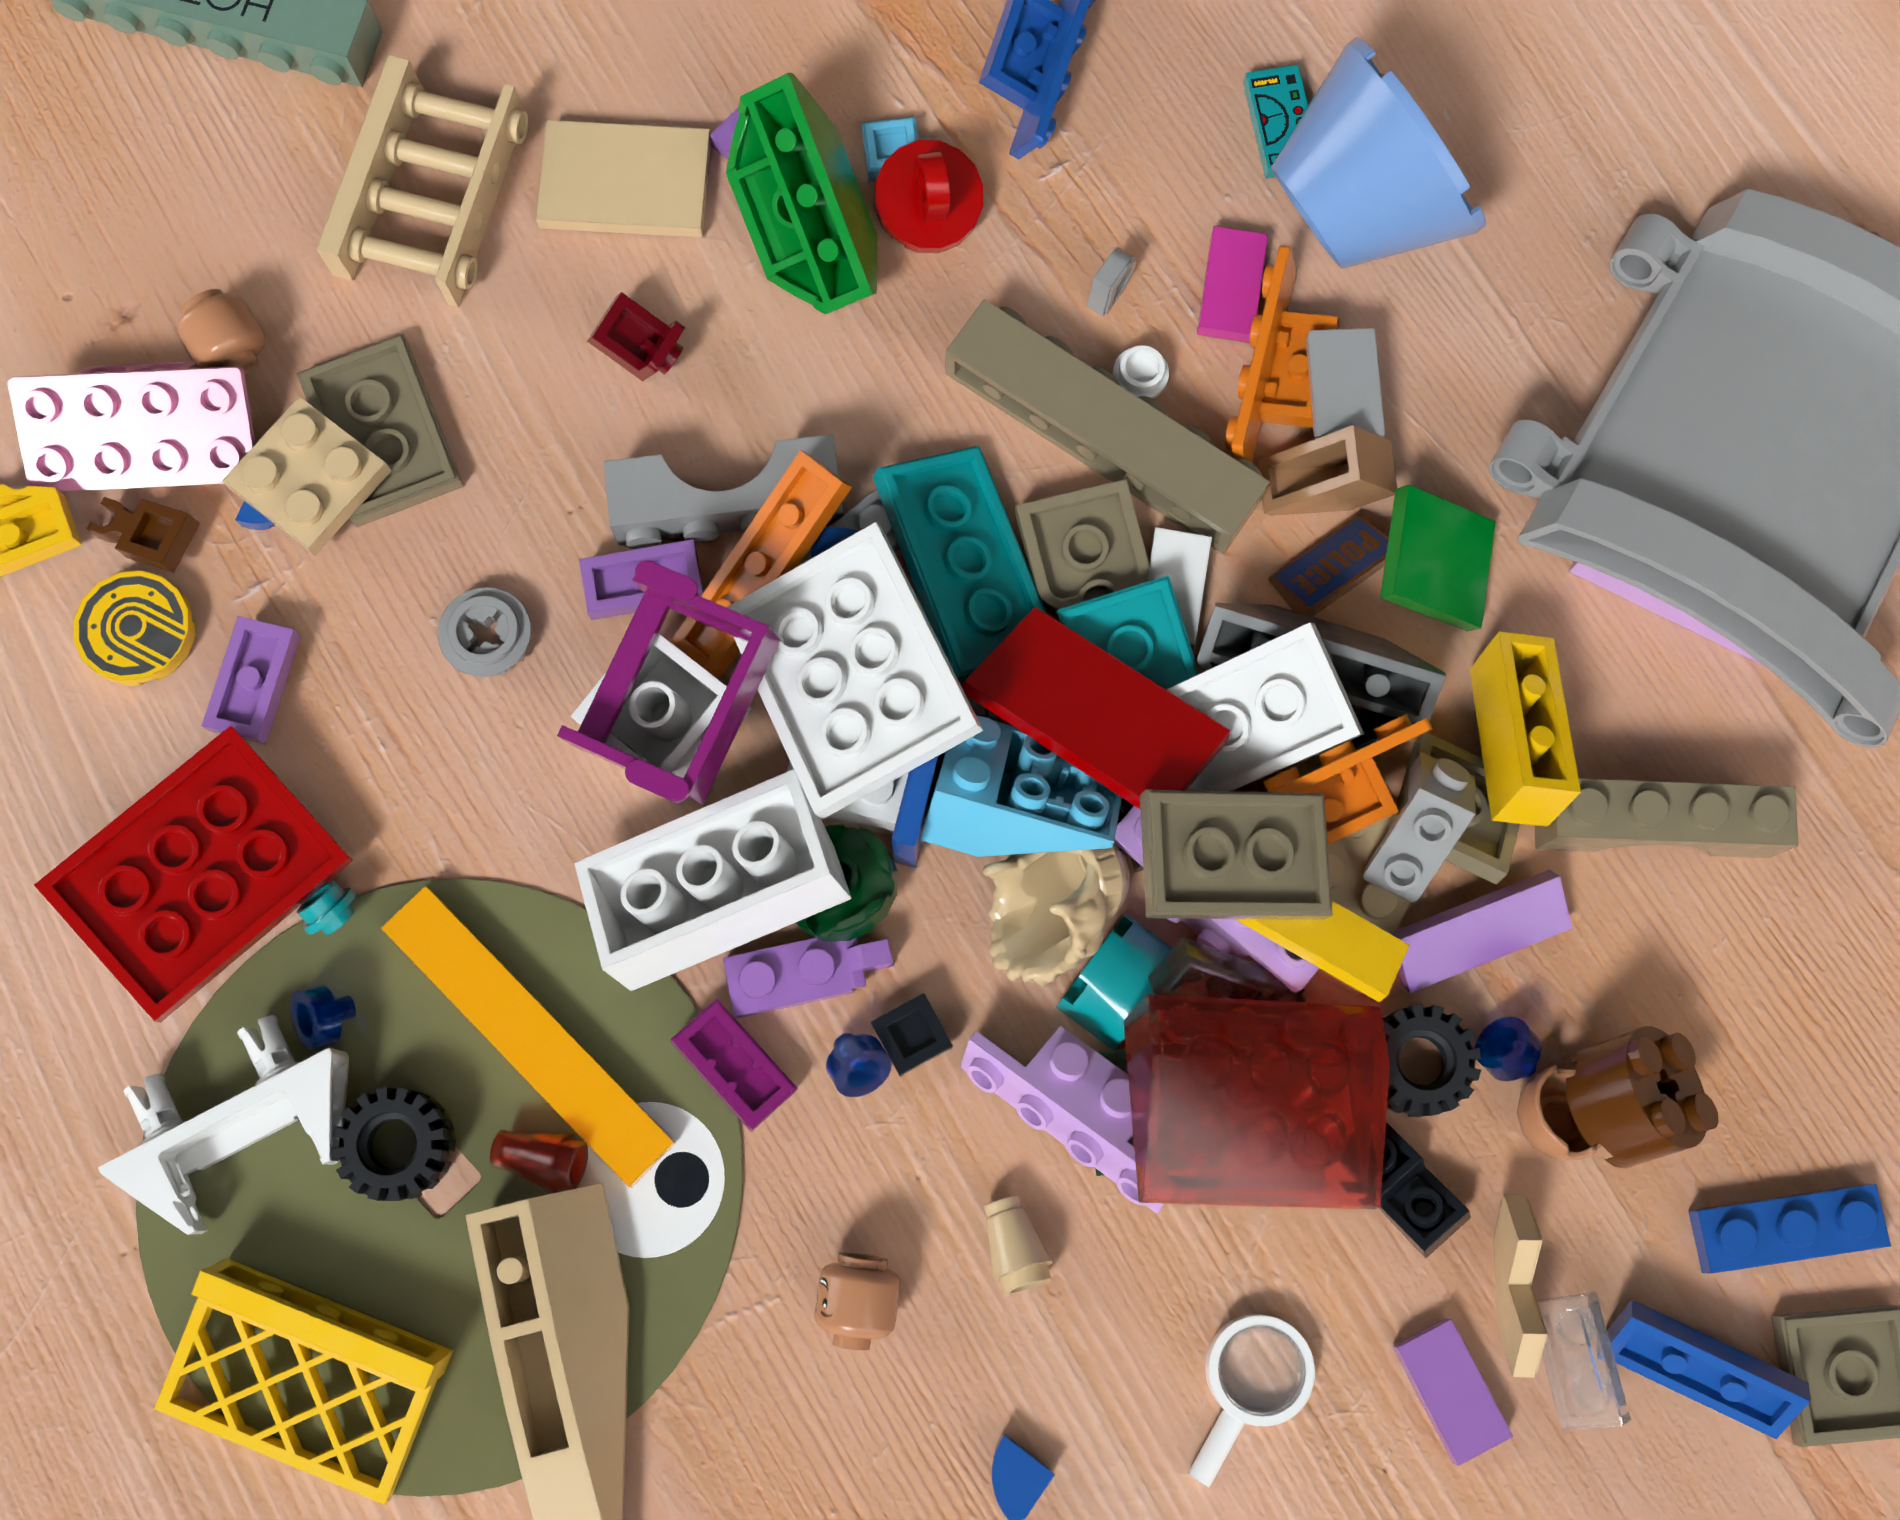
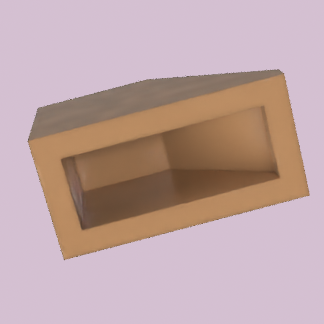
M1355 425L1258 460L1262 477L1270 481L1262 498L1264 514L1270 516L1350 511L1394 496L1395 489H1397L1391 440Z

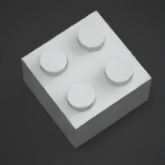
M658 633L605 744L684 778L727 686ZM605 674L570 716L580 725ZM749 706V708H748V710H747V712H746V714H745L744 719L747 717V715H748V714L751 712V710H752V708H751L750 706Z

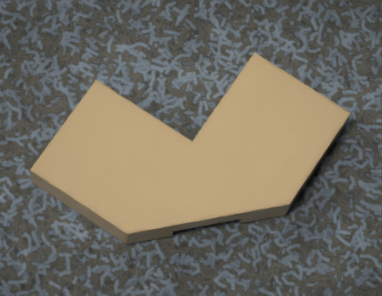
M1503 1194L1494 1233L1497 1328L1512 1377L1534 1378L1535 1373L1538 1372L1547 1338V1330L1532 1288V1281L1543 1240L1529 1199L1526 1198L1525 1194Z

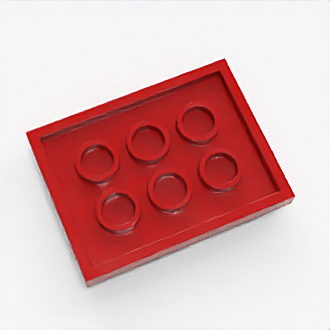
M230 725L41 878L34 886L152 1020L161 1023L353 862V860L241 734Z

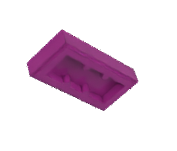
M718 999L714 1000L670 1040V1043L750 1132H753L798 1090L797 1086Z

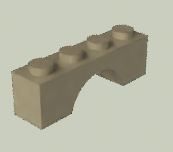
M1579 778L1581 793L1548 827L1535 826V849L1594 852L1626 846L1669 845L1702 849L1709 852L1710 856L1770 858L1799 846L1795 787Z

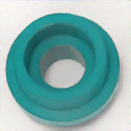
M335 880L325 884L297 910V914L305 921L302 928L308 935H312L319 930H322L326 935L335 932L354 914L355 911L350 907V904L356 897V894L350 887L342 889Z

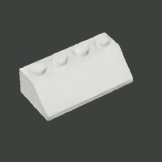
M794 769L574 863L602 970L630 991L852 899L835 847L821 818L814 814Z

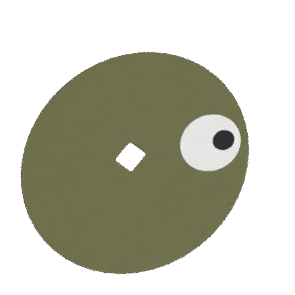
M462 878L421 880L383 887L356 896L350 904V907L355 911L345 924L330 935H326L322 930L308 935L302 928L305 922L302 920L275 937L251 956L215 992L192 1022L169 1062L164 1074L165 1083L182 1121H188L256 1086L255 1083L260 1079L243 1040L239 1038L237 1032L242 1027L255 1029L263 1040L258 1019L275 1015L278 1020L277 1024L295 1063L302 1062L327 1048L347 1052L349 1056L346 1108H355L359 1104L356 1098L364 1093H377L376 1089L383 1087H400L418 1091L430 1096L429 1099L431 1101L438 1102L446 1110L442 1113L445 1119H450L454 1130L449 1131L450 1140L456 1141V1148L480 1173L481 1179L479 1183L441 1218L434 1217L417 1197L414 1199H403L402 1201L368 1199V1195L357 1194L351 1190L349 1186L352 1183L348 1179L340 1178L336 1169L342 1167L341 1162L334 1165L322 1164L320 1161L321 1157L312 1138L305 1132L298 1118V1121L222 1161L204 1170H196L188 1174L197 1198L195 1205L204 1225H207V1232L187 1235L136 1199L139 1252L148 1293L162 1330L175 1354L198 1298L191 1295L200 1270L226 1258L453 1350L445 1374L436 1382L393 1494L416 1497L465 1494L500 1487L522 1479L492 1352L465 1215L529 1198L603 1183L629 1302L627 1419L653 1395L674 1371L696 1339L716 1301L732 1255L740 1218L743 1187L742 1138L738 1117L670 1043L671 1038L699 1014L689 996L671 975L633 991L627 989L602 970L587 910L568 900L537 889L499 881ZM427 886L446 904L676 1142L633 1187H628L381 929L423 887ZM392 1120L383 1124L375 1133L372 1142L374 1157L378 1163L388 1169L400 1168L408 1163L413 1157L417 1146L414 1130L402 1120ZM213 1309L206 1325V1330L215 1352L242 1340L232 1316ZM252 1325L255 1334L264 1331V1329ZM274 1334L259 1341L272 1375L299 1364L288 1339ZM245 1348L219 1359L232 1394L258 1382ZM309 1348L312 1357L322 1354ZM196 1350L192 1363L201 1359L198 1350ZM331 1358L316 1365L330 1399L356 1388L347 1363ZM204 1366L187 1373L210 1403L218 1400ZM303 1372L276 1383L289 1417L316 1406ZM367 1372L370 1381L378 1378V1376ZM388 1382L374 1389L387 1423L407 1414L415 1391L393 1382ZM262 1390L236 1401L245 1425L260 1431L275 1424ZM360 1395L333 1407L347 1441L374 1429ZM217 1409L224 1416L222 1409ZM320 1414L293 1425L302 1449L319 1454L333 1447ZM401 1427L391 1431L395 1443ZM279 1432L271 1435L282 1440ZM377 1437L352 1448L351 1452L360 1473L381 1481L388 1462ZM337 1456L329 1459L340 1464Z

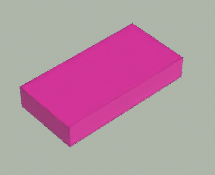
M1213 226L1196 335L1250 343L1251 325L1258 311L1268 234Z

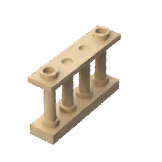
M388 55L316 249L333 276L354 281L360 263H365L367 259L436 276L435 282L447 304L459 308L465 289L470 290L475 283L478 271L476 257L516 144L523 143L527 134L528 113L523 110L515 86L504 84L496 108L493 109L425 92L410 60ZM420 114L488 130L479 156L476 157L408 140L407 134L413 118H418ZM404 161L471 179L462 204L457 205L390 188L389 183L395 166H400ZM385 210L452 226L453 229L444 255L372 237L371 232L378 214H383Z

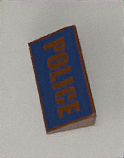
M1358 514L1272 574L1268 580L1292 611L1313 617L1385 566L1389 537Z

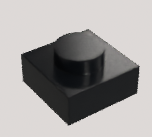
M924 993L871 1021V1025L899 1077L953 1048L950 1039Z

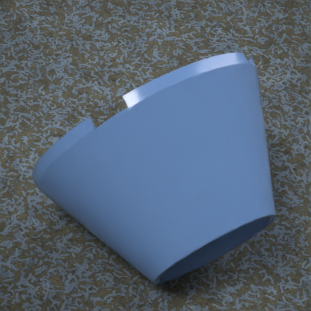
M1355 37L1346 44L1271 166L1272 172L1293 205L1341 269L1473 235L1486 227V219L1481 207L1478 205L1472 209L1464 197L1463 193L1471 187L1436 130L1392 70L1385 75L1379 72L1371 60L1376 55L1375 51L1359 37Z

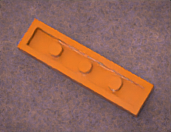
M800 450L701 597L728 607L798 567L852 486L812 455ZM688 616L670 641L711 675L721 678L740 651L732 635Z

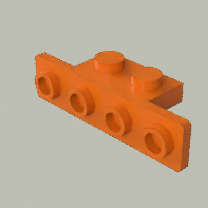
M1280 245L1275 265L1268 264L1265 268L1262 281V296L1266 299L1263 315L1255 314L1250 331V346L1255 349L1251 365H1243L1239 375L1238 397L1242 399L1239 416L1230 417L1226 430V449L1232 450L1234 458L1242 457L1250 462L1253 460L1261 422L1313 428L1306 337L1311 330L1340 329L1338 316L1288 312L1296 278V267L1291 246Z
M1407 714L1374 729L1378 739L1377 742L1356 750L1352 740L1318 755L1323 767L1301 777L1297 766L1263 782L1268 792L1324 793L1327 845L1399 812L1372 757L1431 730L1432 727L1427 718L1412 725Z

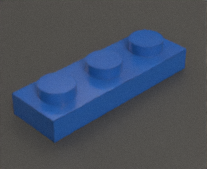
M1863 1184L1688 1211L1702 1273L1713 1274L1891 1247L1876 1184Z
M1634 1300L1628 1303L1601 1338L1602 1357L1774 1439H1777L1811 1402L1808 1382Z

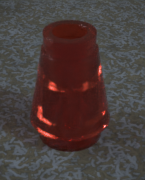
M502 1129L495 1136L490 1151V1163L492 1166L500 1167L552 1193L561 1192L563 1189H576L584 1176L588 1161L587 1143L576 1140L572 1132L508 1131Z

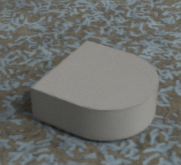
M1119 247L1113 250L1093 278L1087 303L1088 308L1101 316L1105 313L1108 314L1134 272L1136 258Z

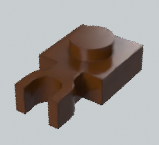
M103 497L100 504L112 514H115V517L111 523L105 526H99L90 522L87 530L100 540L117 543L115 549L128 559L174 573L200 523L189 513L142 498L134 513H132L120 502Z

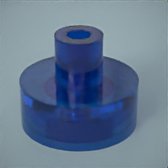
M324 984L297 990L293 993L291 999V1014L295 1030L303 1045L310 1050L337 1043L342 1033V1022L356 1017V1007L353 999L349 995L335 999L330 989Z
M1503 1017L1493 1021L1480 1033L1475 1044V1049L1480 1048L1481 1059L1477 1061L1492 1077L1500 1081H1514L1532 1076L1537 1069V1063L1542 1052V1044L1539 1037L1522 1019L1517 1017Z
M845 1033L834 1041V1049L826 1061V1071L840 1094L847 1097H860L873 1092L884 1083L891 1071V1059L876 1037L868 1034L854 1036L852 1033Z

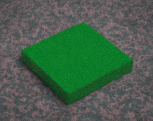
M1411 485L1395 489L1380 598L1467 632L1481 629L1496 521Z

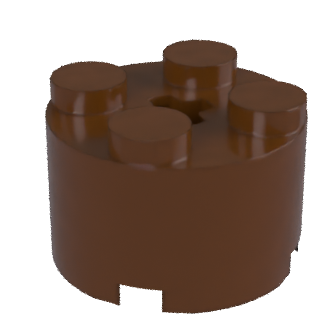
M1644 1026L1582 1049L1571 1058L1570 1063H1577L1575 1075L1566 1078V1095L1575 1124L1590 1147L1601 1144L1613 1156L1604 1160L1615 1167L1630 1168L1695 1147L1701 1143L1707 1131L1715 1129L1718 1125L1717 1108L1712 1099L1705 1094L1701 1080L1694 1067L1696 1063L1695 1051L1689 1040L1681 1033L1676 1032L1668 1035L1658 1028Z

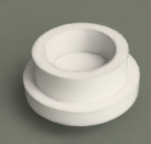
M1141 345L1129 348L1119 355L1114 364L1113 375L1117 378L1121 387L1137 397L1147 396L1154 399L1163 392L1167 385L1169 368L1166 360L1157 350Z

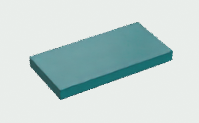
M980 446L879 467L872 476L926 617L959 682L965 681L1034 607L1046 613Z

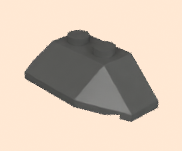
M1215 603L1197 656V661L1204 672L1311 622L1316 625L1364 734L1351 739L1356 750H1360L1378 741L1374 729L1407 714L1412 725L1425 718L1428 721L1430 720L1446 678V673L1392 642L1375 635L1276 605Z

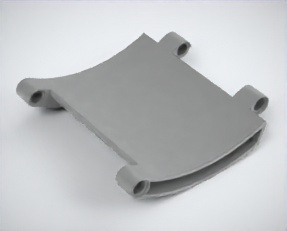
M1746 189L1710 207L1691 239L1666 217L1658 214L1641 215L1632 223L1614 253L1609 267L1611 274L1622 285L1636 290L1657 293L1658 296L1573 442L1565 436L1561 440L1554 431L1542 423L1526 419L1515 421L1490 462L1488 468L1490 475L1500 486L1514 493L1540 499L1518 536L1519 544L1541 549L1589 566L1635 586L1685 612L1733 642L1770 669L1806 700L1832 729L1845 740L1865 747L1884 745L1900 715V682L1880 661L1882 655L1865 639V636L1900 567V247L1839 217L1783 197L1752 189Z

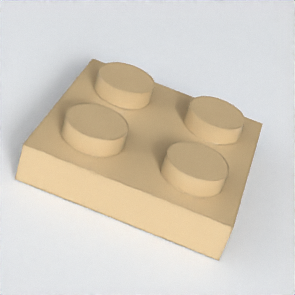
M299 396L228 473L222 482L241 499L316 556L387 477L391 469L386 462Z

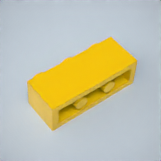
M1499 631L1469 669L1491 820L1548 827L1581 793L1555 640L1551 637Z

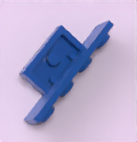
M1050 0L1006 1L979 83L1024 109L1009 154L1018 160L1036 147L1038 149L1044 147L1055 129L1056 119L1052 117L1056 102L1063 96L1069 86L1071 72L1067 69L1072 55L1079 49L1085 38L1087 27L1083 25L1087 10L1095 0H1060L1059 6Z

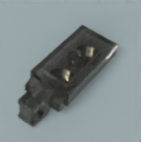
M1182 938L1148 976L1151 991L1155 996L1252 1027L1258 1020H1262L1265 1017L1298 1028L1312 1014L1303 993L1305 991L1304 988L1299 992H1293L1262 965L1186 938Z

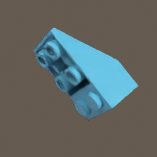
M976 716L983 731L944 752L920 838L921 841L977 857L1112 848L1115 841L1122 797L1014 726L997 722L987 717Z

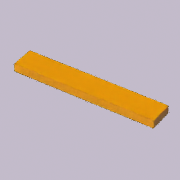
M427 886L423 887L381 927L390 939L628 1187H633L676 1144L658 1123Z

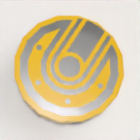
M142 570L119 572L98 582L81 600L73 619V642L81 660L99 676L107 681L124 686L142 685L141 683L149 682L153 679L159 681L171 675L182 664L191 650L196 637L195 622L192 620L191 605L187 597L164 577Z

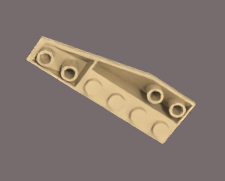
M603 1183L529 1198L465 1215L504 1406L533 1520H624L629 1302Z

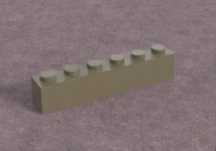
M984 299L946 349V375L1111 482L1127 479L1131 495L1190 533L1212 537L1211 546L1223 554L1228 550L1261 502L1270 481L1262 477L1261 471L1252 462L1242 457L1232 458L1214 446L1213 440L1205 432L1193 426L1184 427L1171 419L1158 402L1147 396L1137 397L1121 387L1119 381L1111 372L1100 366L1090 367L1073 356L1071 349L1064 342L1056 337H1043L1026 325L1024 319L1016 311L1009 307L1000 306L998 308Z

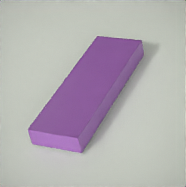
M1547 870L1393 931L1390 934L1410 945L1398 974L1401 985L1409 993H1412L1573 928L1561 878L1553 871Z

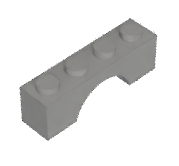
M834 435L776 441L767 465L754 479L740 487L725 491H707L685 483L670 470L661 454L603 461L610 528L618 545H627L632 549L657 546L661 544V540L684 538L685 540L693 539L695 543H702L716 539L719 533L741 531L744 534L800 450L812 455L838 475ZM842 503L826 526L832 524L833 520L843 517Z

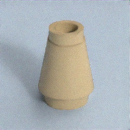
M1019 1196L1004 1198L986 1205L984 1210L987 1217L986 1224L993 1281L1001 1283L1004 1295L1023 1292L1049 1282L1051 1276L1048 1265L1052 1264V1260L1025 1209L1022 1208Z

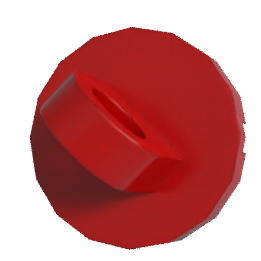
M917 140L899 147L884 161L875 182L874 209L882 229L892 239L894 237L899 243L904 244L905 248L916 253L939 254L959 246L968 237L969 233L974 230L983 209V183L975 164L960 149L940 140Z

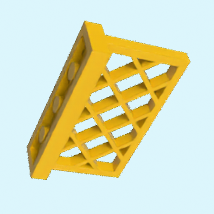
M228 1258L200 1270L191 1295L198 1298L154 1410L386 1505L392 1499L436 1382L445 1374L453 1350ZM213 1309L232 1316L242 1341L215 1352L206 1330V1325ZM252 1325L264 1329V1331L255 1334ZM276 1334L290 1341L299 1364L272 1375L259 1341ZM245 1348L258 1382L232 1394L219 1359ZM309 1348L322 1354L312 1357ZM196 1350H198L201 1359L192 1363ZM334 1358L347 1363L356 1388L330 1399L316 1365ZM204 1366L218 1400L201 1407L178 1396L187 1373ZM303 1372L316 1406L289 1417L276 1383ZM367 1372L378 1376V1378L370 1381ZM388 1382H393L415 1391L407 1414L387 1423L374 1389ZM262 1390L275 1424L259 1431L245 1425L236 1401ZM360 1395L374 1429L347 1441L333 1407ZM221 1408L224 1416L213 1411ZM317 1414H320L333 1445L332 1448L319 1454L302 1449L293 1427L294 1424ZM401 1427L395 1443L391 1431ZM279 1432L282 1440L271 1435ZM377 1437L388 1462L381 1481L360 1473L351 1452L352 1448ZM337 1456L340 1464L329 1459Z

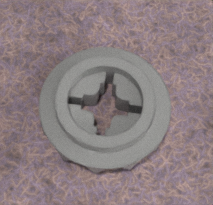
M491 587L472 589L456 597L443 612L438 626V642L446 660L458 672L472 675L480 680L486 676H505L509 668L517 662L524 661L525 651L529 642L533 640L530 616L521 602L510 593ZM471 621L477 626L480 624L488 628L493 622H498L495 631L503 644L499 646L496 643L493 645L485 641L480 647H474L478 642V638L468 623Z

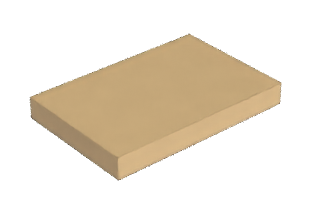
M546 120L535 219L539 229L703 238L711 152L710 129Z

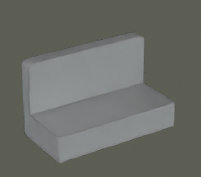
M1375 328L1311 330L1306 337V350L1315 439L1351 425L1384 437L1385 427Z

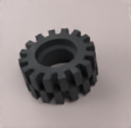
M1423 1004L1412 1005L1392 1012L1390 1015L1382 1018L1375 1024L1376 1029L1368 1033L1364 1043L1368 1044L1367 1051L1361 1053V1063H1367L1368 1070L1363 1076L1366 1084L1372 1083L1376 1089L1372 1093L1379 1102L1386 1101L1390 1104L1388 1109L1395 1113H1407L1408 1117L1433 1116L1460 1106L1458 1102L1470 1097L1474 1091L1470 1085L1472 1081H1477L1480 1077L1481 1069L1475 1068V1060L1481 1059L1480 1048L1473 1049L1470 1040L1476 1038L1470 1028L1463 1030L1459 1025L1462 1019L1455 1013L1446 1015L1443 1013L1444 1008L1436 1005L1430 1007H1423ZM1411 1038L1427 1039L1441 1053L1442 1070L1437 1079L1428 1085L1413 1083L1404 1076L1400 1069L1399 1052L1403 1044Z
M383 1087L376 1089L377 1093L374 1094L364 1093L356 1098L359 1104L355 1108L347 1107L341 1116L346 1121L343 1127L335 1126L332 1137L339 1138V1148H331L332 1159H337L341 1162L342 1167L336 1169L340 1178L348 1179L352 1183L349 1188L355 1193L368 1195V1199L377 1201L414 1199L422 1196V1191L425 1189H433L440 1182L437 1179L441 1172H448L452 1162L447 1161L449 1151H455L456 1141L450 1140L449 1131L454 1130L452 1121L445 1119L442 1114L446 1110L438 1102L431 1101L429 1099L430 1096L400 1087ZM392 1120H402L409 1124L415 1132L417 1139L416 1150L411 1160L404 1166L388 1169L378 1163L374 1157L372 1150L373 1138L383 1124Z

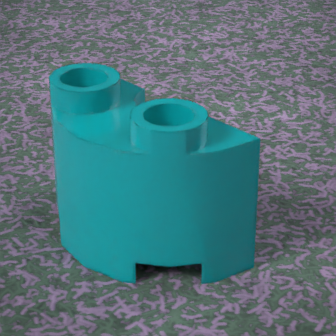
M1125 913L1056 1008L1113 1051L1123 1039L1134 1046L1155 1018L1146 1011L1147 1007L1159 991L1169 998L1190 969L1180 962L1183 955Z

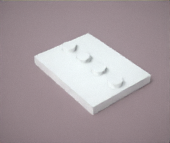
M877 522L726 607L768 625L780 639L778 647L758 687V692L814 814L822 819L983 731L883 529ZM734 637L742 654L748 642Z

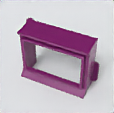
M646 560L636 566L635 575L632 579L644 592V595L578 732L562 725L557 737L579 750L625 769L627 780L636 786L675 803L682 802L688 797L700 804H704L778 647L780 639L768 625L698 596V585L692 578ZM670 609L748 642L684 778L605 744Z

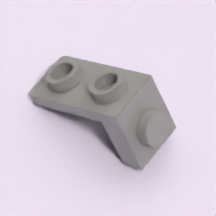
M1420 752L1409 770L1408 801L1365 866L1364 879L1411 902L1417 901L1476 814L1475 777L1470 775L1463 766L1455 761L1445 758L1437 760Z

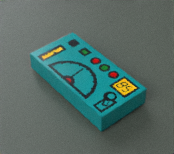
M1299 65L1245 73L1243 86L1265 179L1275 178L1271 166L1308 108Z

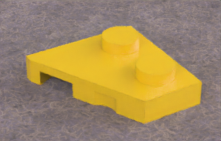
M0 484V577L82 546L66 496L56 487L26 486L22 489H12L6 484Z

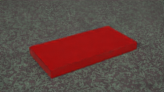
M1036 607L964 681L965 695L1138 809H1140V794L1145 790L1187 791L1227 743L1230 730Z

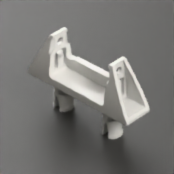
M270 1015L260 1018L258 1023L263 1040L255 1029L242 1027L237 1032L239 1038L243 1040L260 1079L255 1083L256 1086L188 1121H182L162 1073L143 1078L147 1092L143 1087H126L123 1092L130 1101L144 1132L145 1139L142 1140L140 1146L99 1166V1172L187 1235L203 1234L208 1231L207 1225H204L195 1205L197 1198L188 1174L196 1170H204L293 1124L298 1121V1118L305 1132L312 1138L321 1157L320 1161L322 1164L334 1165L340 1162V1160L332 1159L331 1148H339V1138L332 1136L335 1126L343 1127L345 1121L341 1114L346 1109L349 1073V1056L347 1052L327 1048L302 1062L295 1063L277 1024L276 1016Z

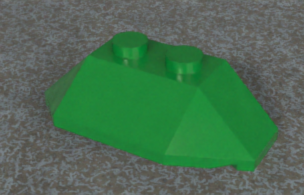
M786 73L741 95L737 111L740 114L733 133L725 173L767 280L793 296L813 305V308L823 314L832 313L877 294L878 235L836 126L793 73Z

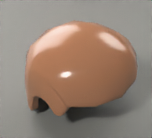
M1553 1065L1538 1073L1520 1092L1516 1113L1522 1133L1534 1149L1548 1157L1557 1160L1585 1159L1594 1155L1602 1145L1598 1144L1590 1147L1582 1137L1571 1114L1566 1095V1078L1574 1076L1576 1069L1558 1068L1557 1065Z

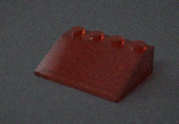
M1147 994L1123 1020L1139 1203L1377 1209L1380 1207L1390 1069L1381 1007Z

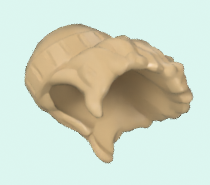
M1114 843L1112 848L1014 854L1009 855L1005 860L984 866L983 874L992 878L996 885L993 893L992 907L988 911L989 917L993 921L990 934L992 943L989 947V952L992 956L994 967L1001 971L1006 970V976L1009 980L1015 981L1022 978L1024 983H1036L1041 987H1046L1048 984L1053 983L1059 975L1076 968L1084 958L1095 955L1104 938L1105 923L1109 922L1120 910L1130 888L1129 867L1119 847Z

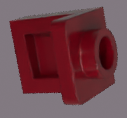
M620 292L610 304L587 342L641 381H644L657 371L665 375L671 369L683 350V346L678 344L677 340L685 327L678 321L666 325L623 292Z

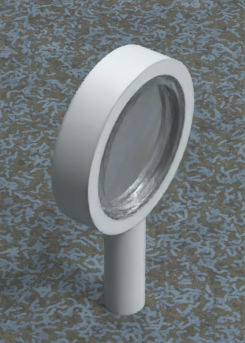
M1249 1314L1237 1317L1225 1324L1216 1333L1209 1345L1205 1362L1206 1379L1213 1397L1223 1410L1188 1472L1190 1476L1209 1488L1245 1423L1262 1427L1281 1424L1294 1417L1305 1406L1312 1393L1315 1380V1365L1311 1350L1302 1335L1283 1320L1263 1314Z

